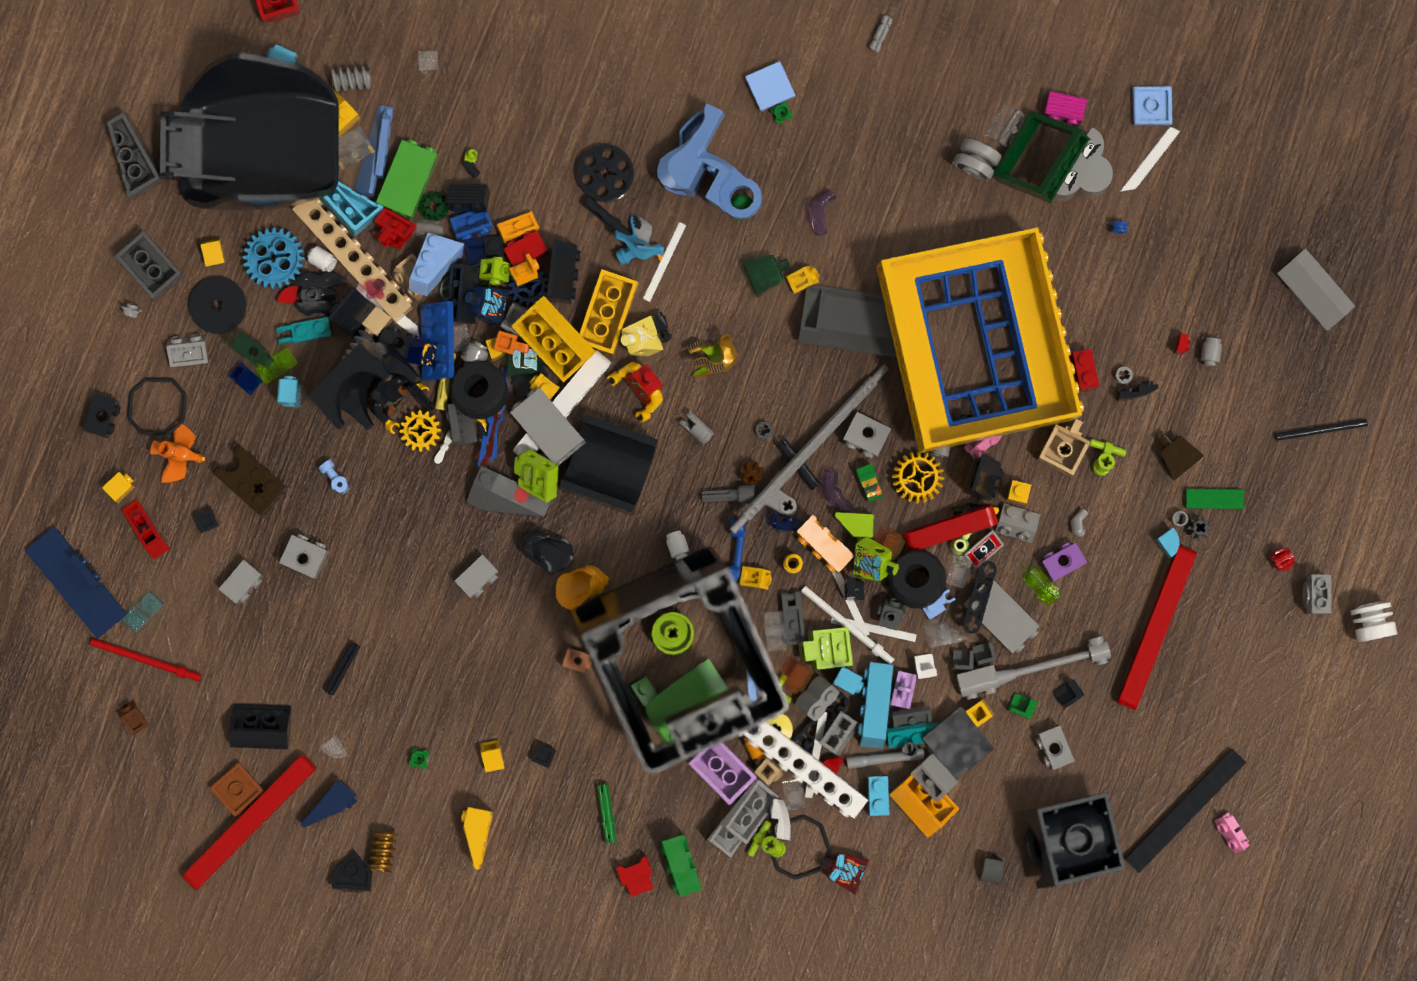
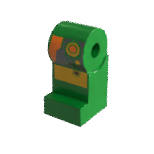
M873 464L856 469L855 472L868 503L883 498Z

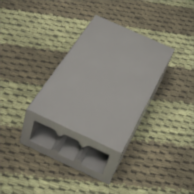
M540 388L537 390L533 389L528 393L526 400L523 402L519 401L512 407L513 410L510 413L551 462L559 466L586 442Z
M995 581L993 582L981 625L1010 654L1014 652L1018 654L1025 647L1023 643L1028 638L1032 640L1039 633L1037 629L1040 626ZM984 583L977 591L984 594L987 592L988 587ZM970 598L967 599V600L962 604V606H963L966 610H967V607H968ZM975 601L972 603L971 608L974 612H980L982 604L979 601ZM971 614L974 618L980 619V616Z

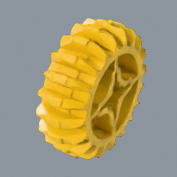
M919 451L917 452V457H914L913 452H910V459L906 455L902 457L905 463L898 460L897 464L901 468L894 467L893 470L898 472V474H893L892 478L898 479V481L893 482V486L900 485L896 492L899 493L903 490L904 493L901 498L909 495L908 502H911L912 498L915 497V503H919V498L922 497V501L925 503L927 502V495L931 500L934 498L931 492L939 493L935 487L942 488L943 484L939 483L938 480L942 481L944 477L938 476V474L942 473L943 469H936L940 463H932L935 459L934 456L927 460L928 453H925L922 458ZM917 462L926 464L932 471L920 470ZM911 464L912 475L902 479L904 468ZM916 472L924 476L921 478L920 483L912 479L915 477ZM934 476L931 488L925 491L924 480ZM904 484H915L919 493L910 491Z

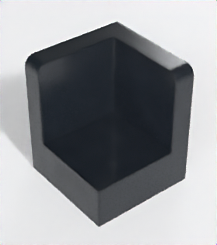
M1074 679L1054 692V695L1064 709L1085 696Z

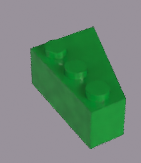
M682 834L662 841L663 845L660 846L663 857L667 856L669 864H666L669 876L673 875L675 882L672 883L675 894L679 893L680 897L702 890L685 835Z

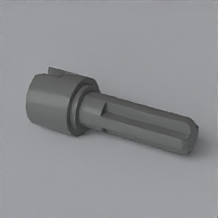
M755 484L739 485L737 489L702 492L703 502L738 500L740 504H748L756 498Z

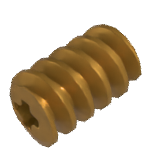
M379 831V833L373 834L378 840L372 841V844L377 846V848L371 849V852L376 855L369 858L374 863L369 864L368 867L373 870L391 872L387 868L393 867V864L388 860L394 859V856L389 853L396 850L391 845L397 844V841L392 837L398 836V834Z

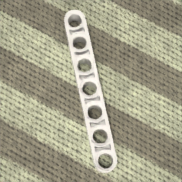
M598 350L585 362L552 402L565 418L568 417L612 363ZM528 433L525 434L513 449V452L517 455L529 449L536 453L540 450V447Z

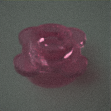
M381 280L378 282L367 281L366 297L368 299H383L385 297L383 293L385 283Z

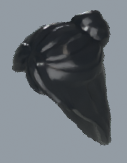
M541 529L526 531L522 534V553L546 572L556 574L563 571L572 562L574 553L572 545L568 540L550 535Z

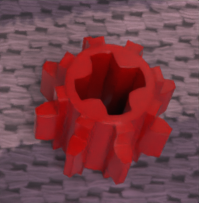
M1280 547L1273 551V555L1270 556L1277 571H1287L1293 567L1292 564L1296 563L1288 547L1284 549Z

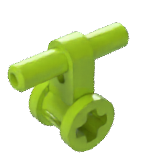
M1090 439L1089 446L1102 450L1099 458L1093 463V471L1099 476H1105L1115 465V460L1111 453L1124 457L1127 451L1113 446V443L1107 441L1101 442Z
M765 820L759 832L755 833L754 841L747 852L749 856L754 857L760 844L764 852L775 858L784 855L786 846L782 841L777 840L773 836L765 838L772 825L770 822Z

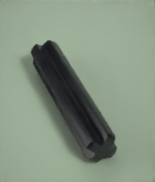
M351 642L325 688L326 693L330 695L335 694L360 648L356 643Z

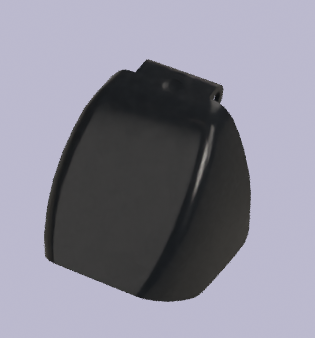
M228 53L211 62L195 78L184 96L181 112L167 111L160 113L159 178L180 181L183 199L188 204L203 209L271 210L299 205L328 196L336 189L339 179L338 99L326 81L304 66L252 54Z

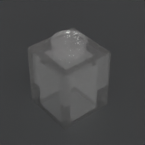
M953 555L946 583L964 588L971 569L972 560L965 556Z

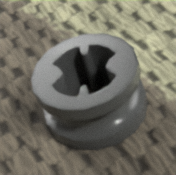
M761 422L756 427V434L761 439H769L773 435V427L768 422ZM764 425L768 426L767 429H770V432L762 436V432H759V429L764 428Z

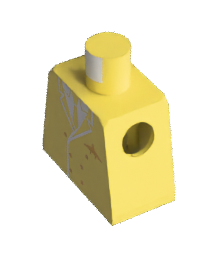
M652 316L629 325L621 331V343L627 346L630 355L651 356L663 350Z

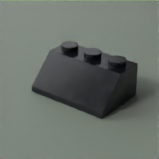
M553 240L547 290L549 302L571 304L572 299H576V288H573L574 281H578L579 269L575 268L576 262H580L581 251L578 250L575 244Z
M234 704L229 726L230 747L288 749L292 707Z

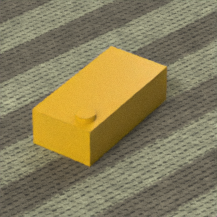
M601 269L579 333L593 349L615 355L622 334L621 331L625 326L639 285L638 281Z
M545 296L539 299L511 326L563 383L596 353Z

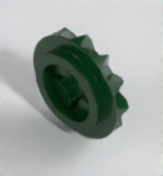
M429 192L423 195L419 202V211L422 217L430 222L443 220L449 212L445 195L439 192ZM432 199L435 204H439V207L436 208L437 214L432 209H429Z

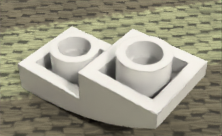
M773 799L770 813L772 814L771 818L778 819V823L775 826L776 838L790 840V818L784 800Z

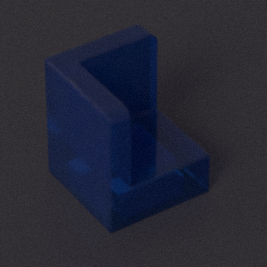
M482 236L463 240L467 265L481 263V259H486Z

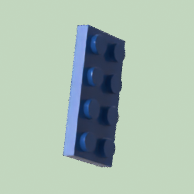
M451 301L421 305L422 381L428 382L454 377L453 302ZM430 344V345H428V346H430V347L427 348V352H426V353L429 354V350H430L431 347H432L431 351H432V350H434V351H433L432 353H430L429 356H427V359H426V361H425L424 358H426V357H425L426 355L423 354V350H424L425 345Z

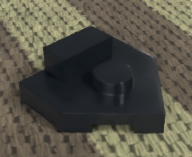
M355 851L334 868L332 889L342 890V892H371L373 872Z

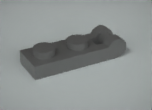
M800 590L794 591V593L781 592L786 646L798 645L800 642H805ZM795 600L796 606H788V601Z

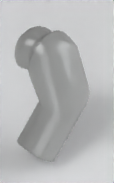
M1083 508L1076 513L1070 522L1072 533L1077 537L1085 535L1082 521L1089 513Z

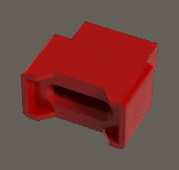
M647 856L642 857L640 863L626 868L623 866L616 867L622 886L627 885L631 897L654 889L650 879L653 872Z

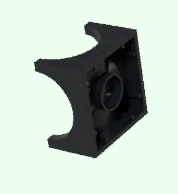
M359 342L308 396L337 430H341L346 425L342 419L341 410L355 418L366 430H370L374 423L368 414L367 398L373 384L379 378L389 381L393 377L391 373L403 375L415 383L421 377L392 344Z

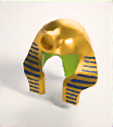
M729 334L721 336L718 342L697 340L687 346L690 354L702 350L710 358V361L706 357H700L692 361L695 369L703 367L693 374L694 378L726 372L733 367L738 356L737 349L732 343V337Z

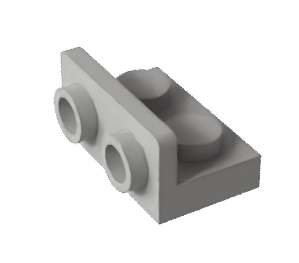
M193 334L187 338H182L181 336L170 338L166 345L170 367L208 363L206 336Z

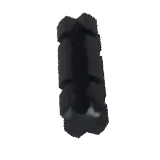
M415 382L407 385V390L426 411L430 413L435 409V405Z

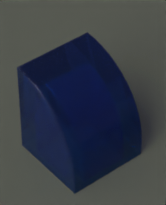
M242 362L229 375L249 395L263 382Z

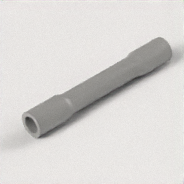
M918 748L917 754L911 758L906 757L901 751L870 756L847 757L846 759L848 769L883 763L922 760L925 757L923 748Z

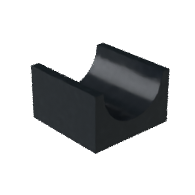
M585 414L580 436L586 443L573 453L569 467L559 487L563 492L634 516L659 445L658 439Z
M1108 793L1088 795L1019 812L1021 820L1026 821L1035 832L1041 849L1042 873L1036 881L1037 888L1057 887L1126 869Z

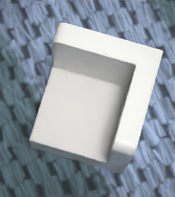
M932 654L913 657L917 679L937 676Z

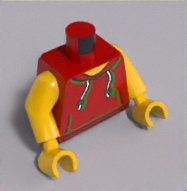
M630 362L619 369L618 372L615 371L607 377V379L612 377L615 380L611 386H615L623 378L646 409L637 412L635 417L642 415L643 419L640 423L649 420L651 417L650 413H653L663 401L661 393L663 385L647 364L641 366L638 363Z

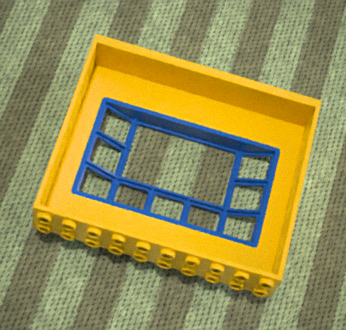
M1038 228L881 260L876 266L919 453L1072 421L1082 415L1084 407L1082 401H1079L1078 398L1079 386L1074 381L1073 374H1075L1073 363H1070L1069 360L1070 348L1065 343L1066 331L1065 327L1061 326V310L1056 305L1057 293L1055 288H1052L1051 281L1053 276L1051 270H1048L1047 267L1048 255L1043 250L1044 238ZM997 267L1000 290L979 294L976 271ZM970 273L972 296L951 300L948 278L950 276ZM942 279L945 301L925 306L921 292V283ZM1001 297L1006 320L986 324L980 301ZM973 302L993 385L945 395L926 312ZM1008 326L1013 350L993 354L987 330ZM1015 356L1020 379L999 383L994 360ZM1022 385L1029 405L1008 409L1001 389ZM994 391L1001 411L981 415L974 395ZM967 397L974 417L953 421L949 413L947 401Z

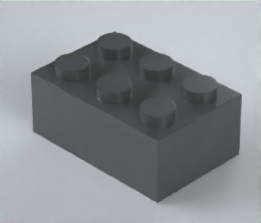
M144 231L115 255L116 259L156 302L185 277Z

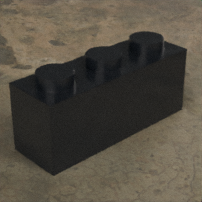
M451 264L448 301L453 302V322L476 323V317L468 312L470 304L465 302V295L468 292H472L474 287H479L480 267Z

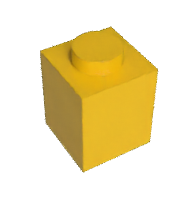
M118 472L102 488L115 502L119 503L135 486L132 484L134 480L127 473L123 475Z
M1012 480L1006 501L1026 505L1031 485Z

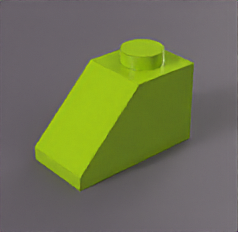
M835 512V519L852 538H857L858 542L865 537L873 538L874 514Z

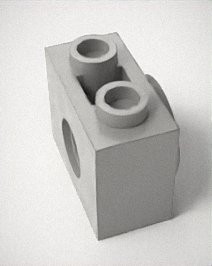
M856 412L843 441L846 442V447L852 450L858 448L863 451L862 454L872 459L874 456L877 458L891 428ZM865 428H869L873 431V436L866 438L863 436L862 431Z
M298 534L297 537L292 535L279 563L317 579L329 551L325 550L326 546L315 541V544L307 542L309 538ZM302 554H307L308 561L305 564L299 563V557Z
M1331 575L1306 576V581L1303 584V606L1306 608L1307 615L1331 614Z

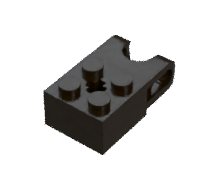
M236 445L233 448V453L239 459L238 469L234 472H226L221 467H216L213 470V474L258 515L264 517L288 488L240 445ZM263 485L262 490L264 491L256 493L257 486Z

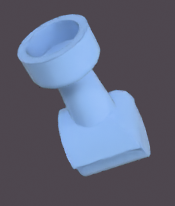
M330 459L318 469L322 474L327 473L332 481L331 486L334 491L336 490L338 493L344 494L349 490L348 480L337 474L333 469L334 463Z

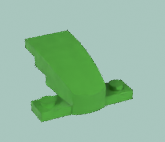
M709 659L686 673L660 694H657L647 677L629 687L642 708V714L646 723L655 732H658L664 743L673 740L664 718L728 689Z

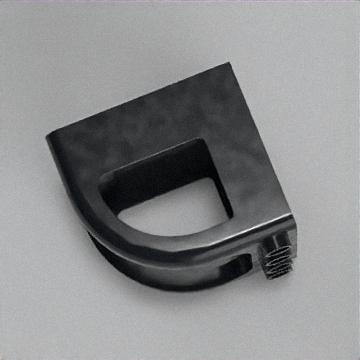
M712 546L693 552L578 605L571 610L643 769L648 773L660 772L784 714L787 710L788 702L731 574ZM702 599L709 609L719 610L760 698L746 706L735 685L664 718L673 740L654 746L615 662V659L624 650V640L621 633L632 626L633 623L678 602Z

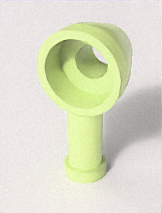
M971 533L951 540L950 550L953 554L963 555L968 551L969 543L967 540ZM958 542L963 543L962 549L957 548L956 545Z

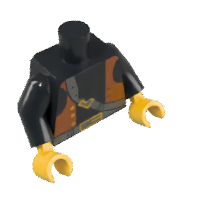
M400 374L394 375L389 381L382 380L371 394L373 400L372 413L385 424V429L393 434L395 432L392 431V427L395 425L400 428V425L389 419L409 396L410 392L407 390V385L412 382ZM416 382L421 390L427 389L429 391V388L424 383Z

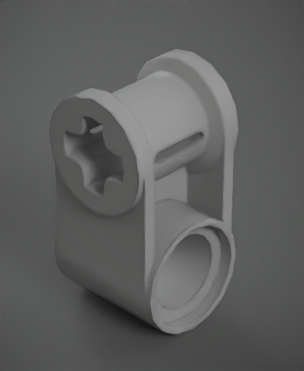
M778 490L765 504L785 516H792L797 511L795 500L784 494L781 490ZM791 503L793 509L785 511L784 504L788 505Z

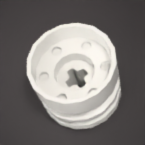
M1374 602L1360 605L1358 608L1351 610V615L1360 614L1361 618L1353 620V623L1363 624V627L1355 630L1358 643L1398 634L1396 623L1386 622L1385 619L1393 615V612L1384 613L1383 611L1384 608L1392 607L1391 602Z

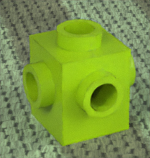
M500 257L481 259L479 278L489 281L490 285L499 286L500 283H506L509 281L510 263L504 262L503 258Z

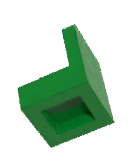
M1016 693L1013 696L1008 711L1030 720L1038 701Z

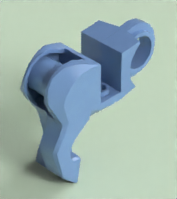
M705 103L704 110L698 111L681 128L679 132V147L660 159L657 168L658 179L667 191L675 195L695 197L709 171V174L715 177L705 197L710 205L723 214L728 213L733 218L740 220L748 219L761 208L763 201L762 192L753 180L745 178L725 160L707 152V147L715 131L726 115L722 110ZM740 188H746L753 192V203L746 209L734 208L731 204L733 193Z

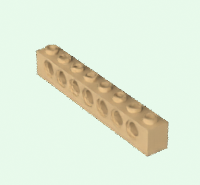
M319 199L296 205L292 209L294 213L395 323L413 309L411 306L413 301L405 293L403 295L400 294L398 291L400 287L393 279L389 282L385 277L387 273L380 265L376 267L372 263L374 261L372 256L367 251L363 253L359 249L361 247L360 243L355 238L350 239L346 235L348 230L342 224L338 226L334 222L336 217L329 210L326 212L321 207L323 203ZM318 211L321 213L318 220L311 219L313 212ZM326 226H333L332 233H324V228ZM340 239L346 240V245L343 248L337 247V242ZM353 253L359 254V259L356 262L349 260L350 255ZM365 267L372 268V272L368 276L362 275V270ZM378 281L385 283L384 288L381 290L375 289V284ZM390 295H396V303H388V297Z

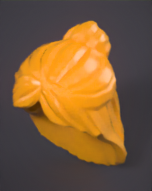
M586 565L572 572L562 574L556 584V599L562 607L572 610L596 595L602 594L604 587L608 584L609 577L598 567Z

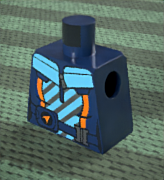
M474 287L472 292H468L465 295V302L470 304L469 314L488 325L501 326L509 290Z

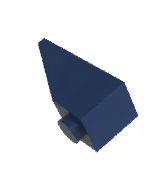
M338 780L301 823V826H310L346 810V808L351 809L357 802L355 799L357 794L341 780Z

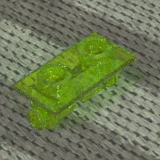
M1035 567L1024 577V580L1030 588L1034 589L1040 599L1050 606L1061 596L1060 590L1052 582L1046 585L1044 582L1048 577L1040 568L1037 569Z

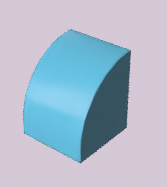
M1174 528L1156 539V542L1168 558H1172L1179 548V536Z

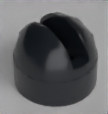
M908 741L903 744L902 752L906 757L911 758L917 754L918 748L914 742ZM909 744L911 753H908L907 745Z

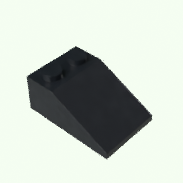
M982 453L978 458L967 495L985 501L995 498L998 490L995 484L997 479L1001 480L1004 470L1001 468L1002 463Z

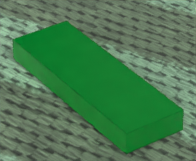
M1186 489V509H1244V490Z

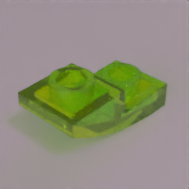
M288 347L272 356L274 361L270 359L255 368L254 371L265 386L298 364Z

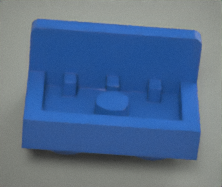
M488 211L478 214L467 212L450 218L457 241L466 242L473 239L472 236L480 234V236L489 234L491 229H494Z

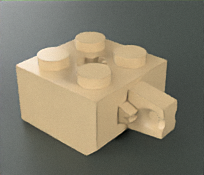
M1075 419L1072 426H1066V428L1056 424L1037 460L1072 477L1090 444V441L1082 438V433L1079 432L1083 422ZM1065 446L1067 447L1066 451H1068V453H1065L1063 455L1060 453L1061 450H1059V448H1063Z

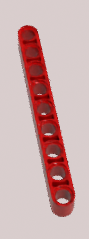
M1179 545L1176 554L1173 556L1121 689L1117 704L1134 711L1137 709L1196 558V551Z
M304 754L301 755L185 872L182 879L194 891L198 890L303 784L317 767Z

